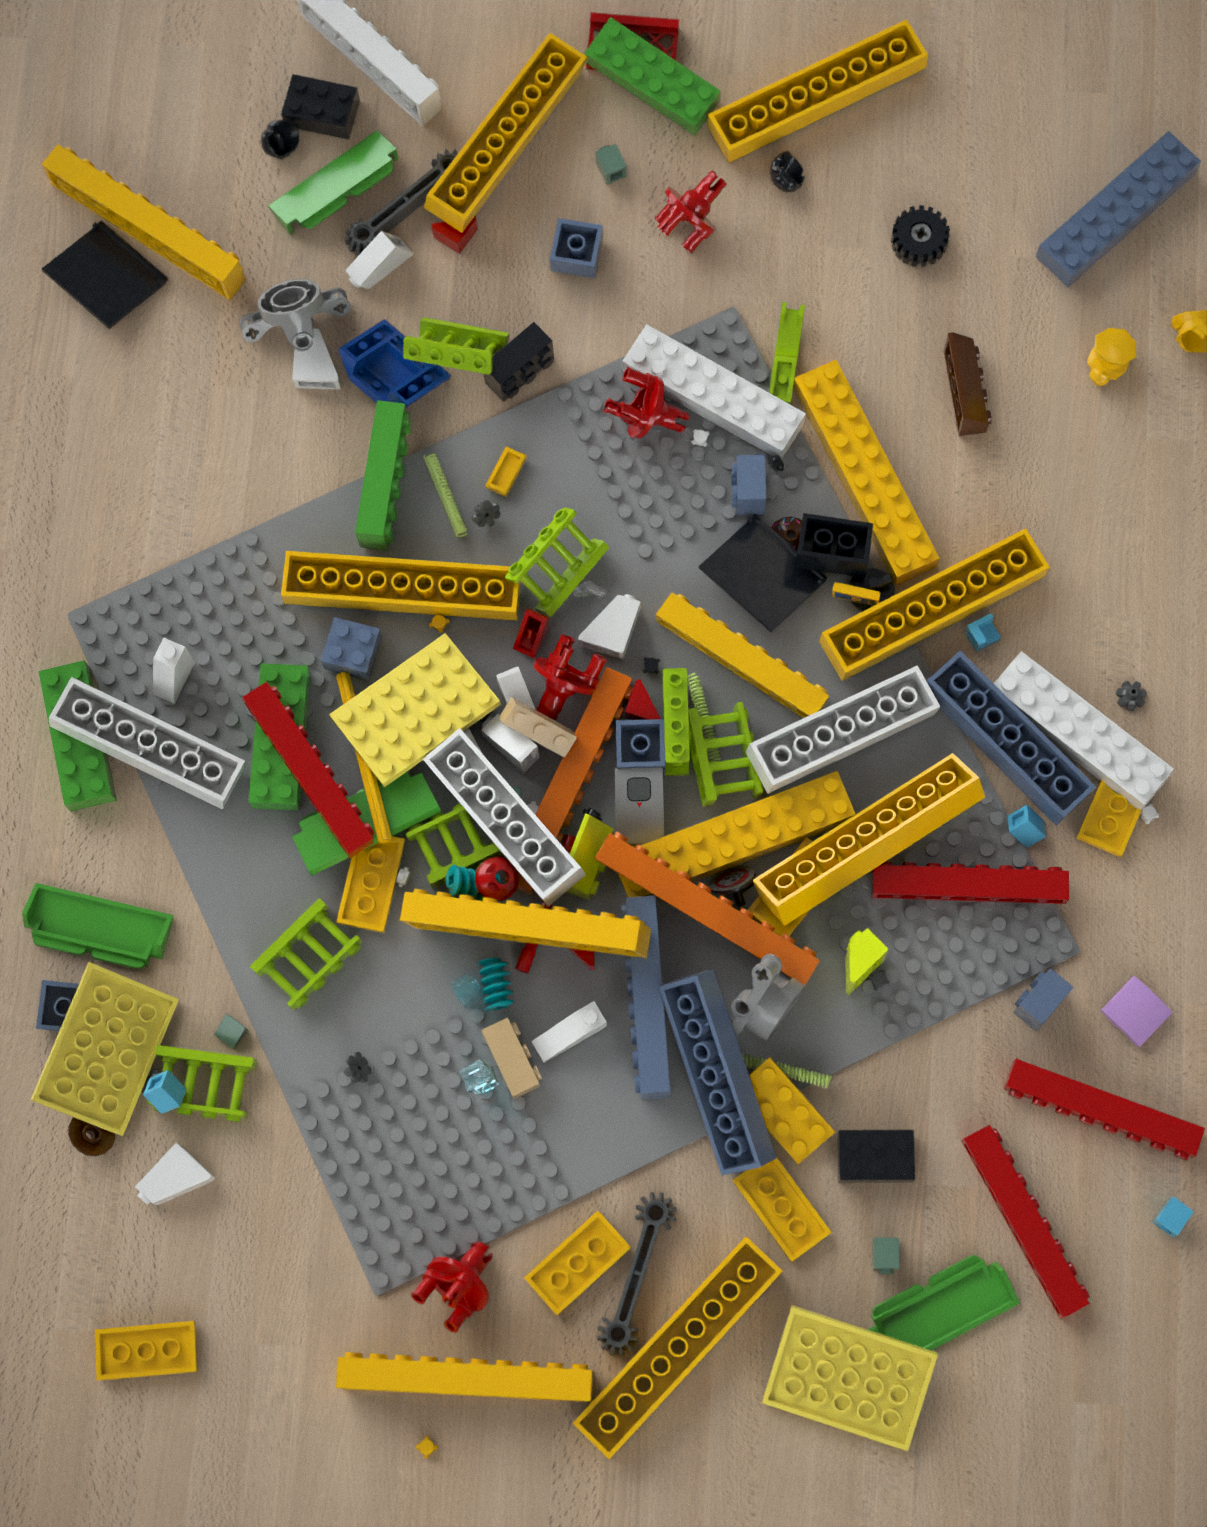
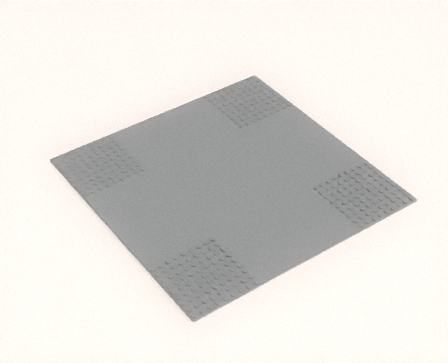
M736 308L726 309L668 336L769 392L771 373ZM625 356L403 458L405 474L404 478L399 480V486L402 487L401 498L396 500L395 508H398L397 521L392 523L394 541L393 544L389 543L388 551L360 548L355 534L364 477L68 613L71 626L102 692L245 760L244 770L223 810L139 769L137 771L372 1291L377 1296L423 1275L427 1270V1266L435 1257L441 1256L456 1259L464 1255L475 1242L486 1244L707 1136L708 1133L665 1005L664 1016L671 1098L641 1100L640 1093L636 1094L634 1076L639 1075V1069H634L632 1051H637V1044L632 1045L630 1026H635V1020H630L629 1002H633V996H628L627 977H632V974L627 972L625 955L594 952L595 970H589L567 948L538 944L530 971L526 974L515 969L520 953L525 946L524 942L416 929L400 921L405 892L413 893L414 889H422L432 895H436L437 892L450 894L446 883L432 889L426 877L430 874L431 868L417 840L409 842L406 836L411 827L393 835L394 837L406 840L399 871L404 869V867H408V871L411 874L408 883L403 885V887H399V883L396 882L385 933L336 923L351 858H347L313 876L310 875L292 836L302 832L298 822L317 811L303 789L300 811L253 809L249 804L256 720L244 704L242 697L259 687L261 663L308 665L312 675L307 723L308 737L306 740L310 746L316 745L322 755L319 759L323 765L328 764L335 774L332 777L337 785L341 783L348 793L346 796L348 798L364 788L353 746L329 716L330 713L343 705L336 675L340 673L324 669L321 663L334 617L380 628L383 636L370 680L350 676L355 696L446 633L501 702V705L494 709L487 719L491 716L494 718L497 714L501 715L506 707L496 675L517 666L520 669L534 707L537 709L546 686L545 677L535 670L533 664L536 658H548L550 653L554 652L561 634L575 639L571 647L574 649V652L568 661L571 666L583 672L586 671L594 653L605 657L607 662L604 664L598 678L601 679L605 668L608 667L631 677L633 687L636 680L641 679L661 719H664L663 669L686 668L687 676L696 673L689 678L700 676L699 680L701 681L699 683L702 684L701 687L703 688L701 690L704 691L701 694H705L703 696L705 700L703 701H706L707 707L705 708H708L707 711L709 712L707 715L732 713L733 707L737 702H743L744 708H747L749 713V722L747 723L749 731L753 732L754 741L803 719L657 623L656 613L671 592L676 595L681 594L690 601L689 604L695 608H703L709 613V617L715 621H723L733 633L739 632L747 637L750 644L755 647L756 645L761 646L773 659H781L788 665L787 668L794 673L796 671L801 672L807 677V681L814 686L818 684L825 688L829 695V700L823 709L917 665L926 681L932 676L917 645L914 644L841 681L821 647L819 639L822 632L862 612L855 608L851 601L832 597L834 583L838 582L849 585L853 576L822 572L827 577L824 584L773 632H770L699 569V565L745 525L749 517L754 516L736 515V508H732L731 472L732 463H736L737 455H765V515L757 516L769 527L783 517L792 516L802 520L803 513L847 520L849 518L801 430L782 459L784 470L777 472L769 465L768 458L771 456L770 454L665 395L663 398L667 404L689 414V421L677 417L675 419V422L686 426V429L682 433H678L657 425L651 427L647 434L640 439L630 437L627 431V423L621 421V418L603 411L605 408L604 404L608 398L619 403L631 404L640 387L622 380L624 373L622 361ZM695 429L709 432L710 435L707 436L708 445L706 447L697 446L696 444L692 445L691 441L693 440V431ZM507 446L527 455V459L507 497H503L486 489L485 485ZM430 454H437L436 457H438L437 460L441 464V470L445 474L446 483H449L448 486H450L449 489L453 493V499L457 503L458 512H461V518L465 522V528H467L466 532L457 535L468 533L466 536H455L456 533H454L448 519L449 517H447L445 507H443L444 504H442L436 490L437 488H435L434 481L432 480L433 478H431L432 475H430L424 461L425 459H423L424 455H426V458ZM484 500H489L491 504L496 502L500 507V516L498 519L493 518L495 524L491 527L487 524L484 527H479L472 520V515L476 514L474 508ZM564 507L574 509L577 512L572 522L589 540L593 538L602 540L610 547L551 618L548 617L550 629L535 658L513 649L526 609L537 612L534 607L538 604L539 600L522 582L518 621L442 615L450 621V623H447L443 633H439L433 627L430 628L429 623H432V619L435 616L431 614L284 604L281 597L286 551L511 566L518 562L524 555V550L535 542L539 537L540 531L552 522L555 513ZM566 528L557 537L575 558L582 552L583 546ZM793 532L787 533V537L794 538L795 534ZM550 545L542 557L562 575L568 568V563ZM869 557L867 568H875ZM536 563L527 572L545 593L553 586V581ZM629 594L635 596L638 601H641V610L624 660L578 645L579 635L617 595L624 596ZM163 638L185 646L195 662L175 704L153 695V658ZM645 657L660 659L658 674L644 673L642 671L644 669L645 661L643 659ZM688 687V709L694 708V704H692L693 701L691 700L692 697ZM575 692L574 695L567 698L555 721L575 733L592 695ZM628 699L625 700L622 706L625 708V710L629 702ZM940 708L934 716L769 794L764 788L763 793L754 799L752 798L751 790L720 794L712 806L702 807L690 748L689 776H665V773H663L665 837L835 771H838L855 814L953 753L980 778L985 798L887 860V862H892V865L902 866L904 862L916 863V866H926L927 863H939L941 867H950L951 864H964L965 868H975V865L985 864L989 865V868L999 869L1001 865L1014 866V869L1035 866L1025 846L1009 832L1008 815L963 731ZM624 710V713H623V715H622V717H621L620 720H631V719L625 718V710ZM616 720L612 727L615 729L610 742L605 741L602 748L605 750L600 763L595 762L592 769L595 771L590 784L585 783L583 787L584 797L580 805L575 804L573 808L574 818L570 826L565 825L562 831L564 837L565 834L577 836L585 815L583 810H588V808L601 814L600 818H602L601 822L612 827L614 834L616 832ZM478 722L470 726L469 729L486 759L511 787H521L522 800L526 805L531 804V801H535L539 808L563 757L533 741L538 746L540 758L522 774L482 736L481 730L483 729L482 724L484 722ZM736 722L712 725L713 728H711L714 730L711 733H715L714 736L716 738L738 735ZM740 744L718 748V751H720L718 753L720 754V757H718L721 758L720 761L743 758ZM424 760L408 770L410 777L422 772L441 809L439 813H444L445 815L453 811L452 808L459 804V801ZM746 767L716 771L712 774L713 783L717 785L748 781ZM469 814L482 843L487 846L494 843ZM431 816V817H429V818H427V819H425V820H423V821H421V822H419V823H422V825H424V824L430 822V821H431V818H432L433 816ZM458 819L448 824L447 826L461 855L466 857L474 853L473 850L475 848L461 820ZM437 829L425 835L439 865L445 867L451 864L453 858L439 830ZM829 831L813 836L809 839L811 841H815L816 839L823 836ZM803 841L738 866L754 868L756 877L791 856ZM504 854L501 855V856H499V857H502V858L507 859ZM606 867L604 873L600 872L597 878L600 884L596 895L591 894L590 899L587 900L565 892L553 903V906L567 908L568 911L576 913L577 909L591 911V914L600 916L601 912H607L623 919L622 905H626L627 897L617 872ZM499 870L496 874L500 876V884L504 885L506 873ZM871 870L813 907L790 935L791 938L796 940L794 945L801 949L804 946L810 948L817 953L815 958L820 961L806 983L802 995L778 1030L766 1042L745 1028L737 1041L741 1053L748 1054V1058L749 1055H752V1058L756 1056V1059L758 1056L760 1059L763 1057L764 1060L771 1057L775 1062L778 1061L779 1064L781 1062L783 1065L785 1063L786 1065L790 1064V1068L793 1065L794 1069L797 1066L798 1069L800 1067L802 1070L804 1068L805 1070L809 1069V1073L812 1070L813 1074L816 1071L817 1074L820 1072L821 1075L824 1073L830 1076L1077 955L1079 947L1056 904L871 898ZM717 874L693 882V884L698 886L699 883H702L709 887L711 879ZM755 885L742 893L746 902L745 905L738 907L732 893H710L718 899L720 895L726 897L733 902L731 907L738 911L741 908L748 910L759 896ZM517 889L511 897L498 901V903L506 904V901L510 900L520 902L522 906L529 907L530 903L541 904L542 898L535 890L532 895H529ZM655 897L662 985L675 979L714 969L730 1020H735L736 1016L731 1011V1004L743 990L753 989L752 969L757 964H760L761 960L660 898ZM320 898L329 908L326 911L328 913L327 917L350 939L355 935L360 937L362 940L360 944L361 949L353 957L348 956L343 961V967L337 973H331L325 979V985L318 991L314 990L308 996L309 1000L300 1009L296 1007L292 1010L287 1005L288 1001L292 998L268 974H262L259 977L249 966ZM315 922L309 928V933L333 957L344 947L322 924ZM868 928L889 949L883 963L871 974L874 975L882 969L885 971L884 974L890 983L888 986L884 985L878 988V990H874V986L868 976L848 995L845 992V957L848 952L846 948L850 938L858 930L863 933ZM298 939L292 945V951L315 974L326 965L303 940L300 941ZM280 957L274 963L275 968L298 991L309 982L285 957ZM488 958H500L501 961L509 962V965L503 967L504 971H510V975L504 977V980L512 981V984L506 986L507 990L513 991V994L507 996V999L515 1000V1003L505 1009L485 1011V1008L490 1005L483 1003L484 998L488 995L482 994V989L487 986L480 983L481 979L485 976L479 974V970L483 968L478 965L479 961ZM595 1001L607 1022V1027L543 1063L531 1041L572 1013ZM507 1017L510 1023L516 1022L521 1033L517 1038L521 1045L526 1043L532 1056L528 1058L531 1067L537 1066L542 1077L541 1080H538L539 1088L516 1099H513L481 1031ZM355 1052H360L362 1057L366 1058L368 1061L366 1066L371 1067L372 1073L367 1076L368 1081L365 1083L360 1081L354 1083L351 1080L352 1076L347 1077L344 1074V1068L349 1066L346 1063V1058L350 1055L352 1056ZM748 1065L747 1071H748V1074H750V1073H751L752 1071H754V1070H753L752 1068L749 1069V1065ZM794 1078L791 1080L799 1090L810 1085V1080L807 1084L806 1080L805 1082H802V1079L800 1082L798 1079L795 1081Z

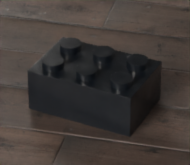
M292 74L281 112L282 119L298 124L299 130L349 140L360 103L358 88Z
M533 322L493 356L492 372L490 375L484 374L485 384L503 402L508 398H513L519 392V388L525 383H531L536 378V374L539 371L551 366L554 361L553 341Z
M803 513L795 568L865 578L869 561L873 523Z
M914 1130L838 1131V1183H913L915 1181Z

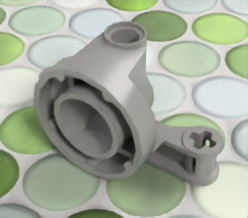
M294 279L274 285L266 290L258 299L259 311L245 314L241 317L239 323L242 329V336L247 342H257L269 328L281 326L289 343L293 344L297 351L305 352L313 345L314 322L312 316L322 312L335 316L346 315L350 310L347 293L339 287L321 292L317 283L308 279ZM299 336H305L304 338L298 339Z
M766 954L761 959L760 964H757L752 969L753 989L743 990L731 1004V1011L736 1016V1019L732 1020L731 1023L737 1040L746 1028L768 1042L793 1009L806 987L794 977L789 979L780 973L782 962L773 954Z

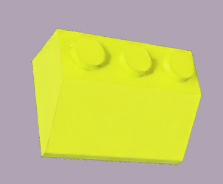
M585 814L570 852L571 857L586 875L566 891L587 900L590 899L591 894L596 895L600 884L597 878L599 873H604L607 867L595 860L594 857L609 833L614 835L612 827L588 814Z
M868 928L863 933L858 930L850 938L846 948L848 952L845 957V992L848 995L883 963L889 950Z

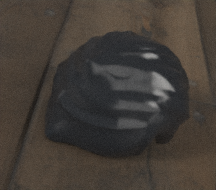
M288 120L270 122L261 136L262 148L265 154L283 160L295 152L299 144V125Z
M784 151L772 161L770 168L771 181L783 192H794L802 187L805 176L801 175L804 169L789 151Z

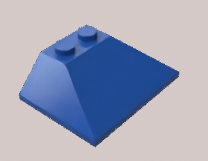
M385 319L340 347L339 353L350 381L374 402L377 403V400L404 403L407 408L450 379L451 375L439 365L404 359L403 343L405 336Z

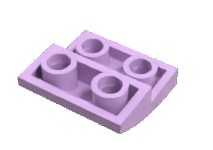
M1135 976L1100 1010L1137 1047H1140L1173 1013Z

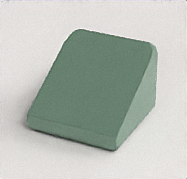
M226 1014L214 1035L234 1049L248 1029Z

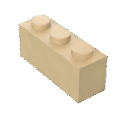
M513 697L510 698L499 716L506 726L564 758L577 738L571 729Z
M507 1017L481 1030L513 1099L540 1087L538 1080H541L542 1077L537 1066L531 1067L528 1058L532 1056L526 1043L521 1045L517 1038L521 1033L516 1022L510 1023Z

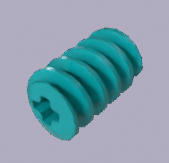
M452 865L448 869L445 880L451 896H456L458 893L459 897L460 895L473 896L476 900H483L484 897L478 891L475 883L476 870ZM496 874L495 879L500 884V876Z
M488 958L479 961L478 965L483 967L479 970V974L485 976L481 979L480 983L487 986L482 989V994L488 995L484 998L483 1003L490 1005L485 1008V1011L505 1009L515 1003V1000L507 999V996L513 994L512 990L506 989V986L512 984V981L504 980V977L510 975V971L503 970V967L509 965V962L501 961L500 958Z

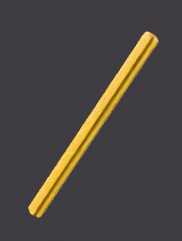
M344 671L336 675L343 704L355 697L350 674ZM355 750L377 840L379 843L386 844L392 840L377 778Z

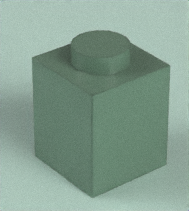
M616 144L603 146L595 152L596 164L606 185L627 177V166Z
M874 1237L872 1239V1270H878V1274L891 1275L893 1270L899 1269V1238Z

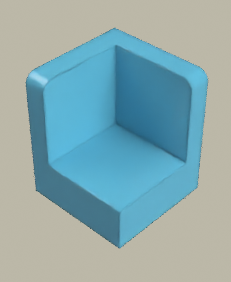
M992 613L970 623L966 627L965 634L976 652L999 641L1001 638L992 623L994 619Z
M1028 805L1008 815L1009 832L1026 848L1046 837L1044 820Z
M166 1070L149 1078L143 1096L163 1114L181 1105L186 1088L169 1070Z
M1173 1196L1168 1199L1152 1223L1171 1237H1176L1192 1216L1193 1210Z

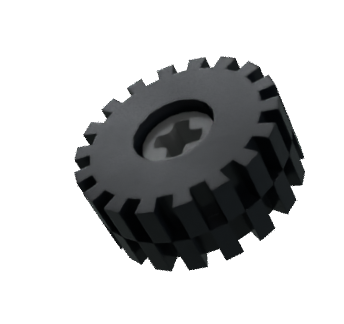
M919 205L918 210H915V207L912 206L909 208L908 213L906 210L901 212V217L898 216L895 220L891 236L893 252L897 250L896 256L898 259L904 257L903 263L907 264L911 261L912 267H917V263H921V267H926L927 262L933 265L936 262V258L938 260L942 258L943 252L945 253L947 249L950 228L949 225L946 226V218L941 219V212L933 213L934 208L930 206L928 210H924V205ZM919 231L924 233L922 239L917 238Z

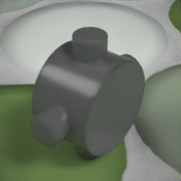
M882 969L874 975H869L874 990H878V988L884 985L888 986L890 981H887V977L884 974L885 971Z

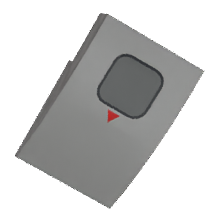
M663 767L615 768L616 832L627 837L629 845H644L664 837Z

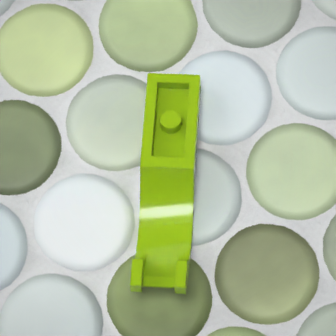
M782 302L769 393L791 405L805 305L801 304L800 310L786 308L787 302Z

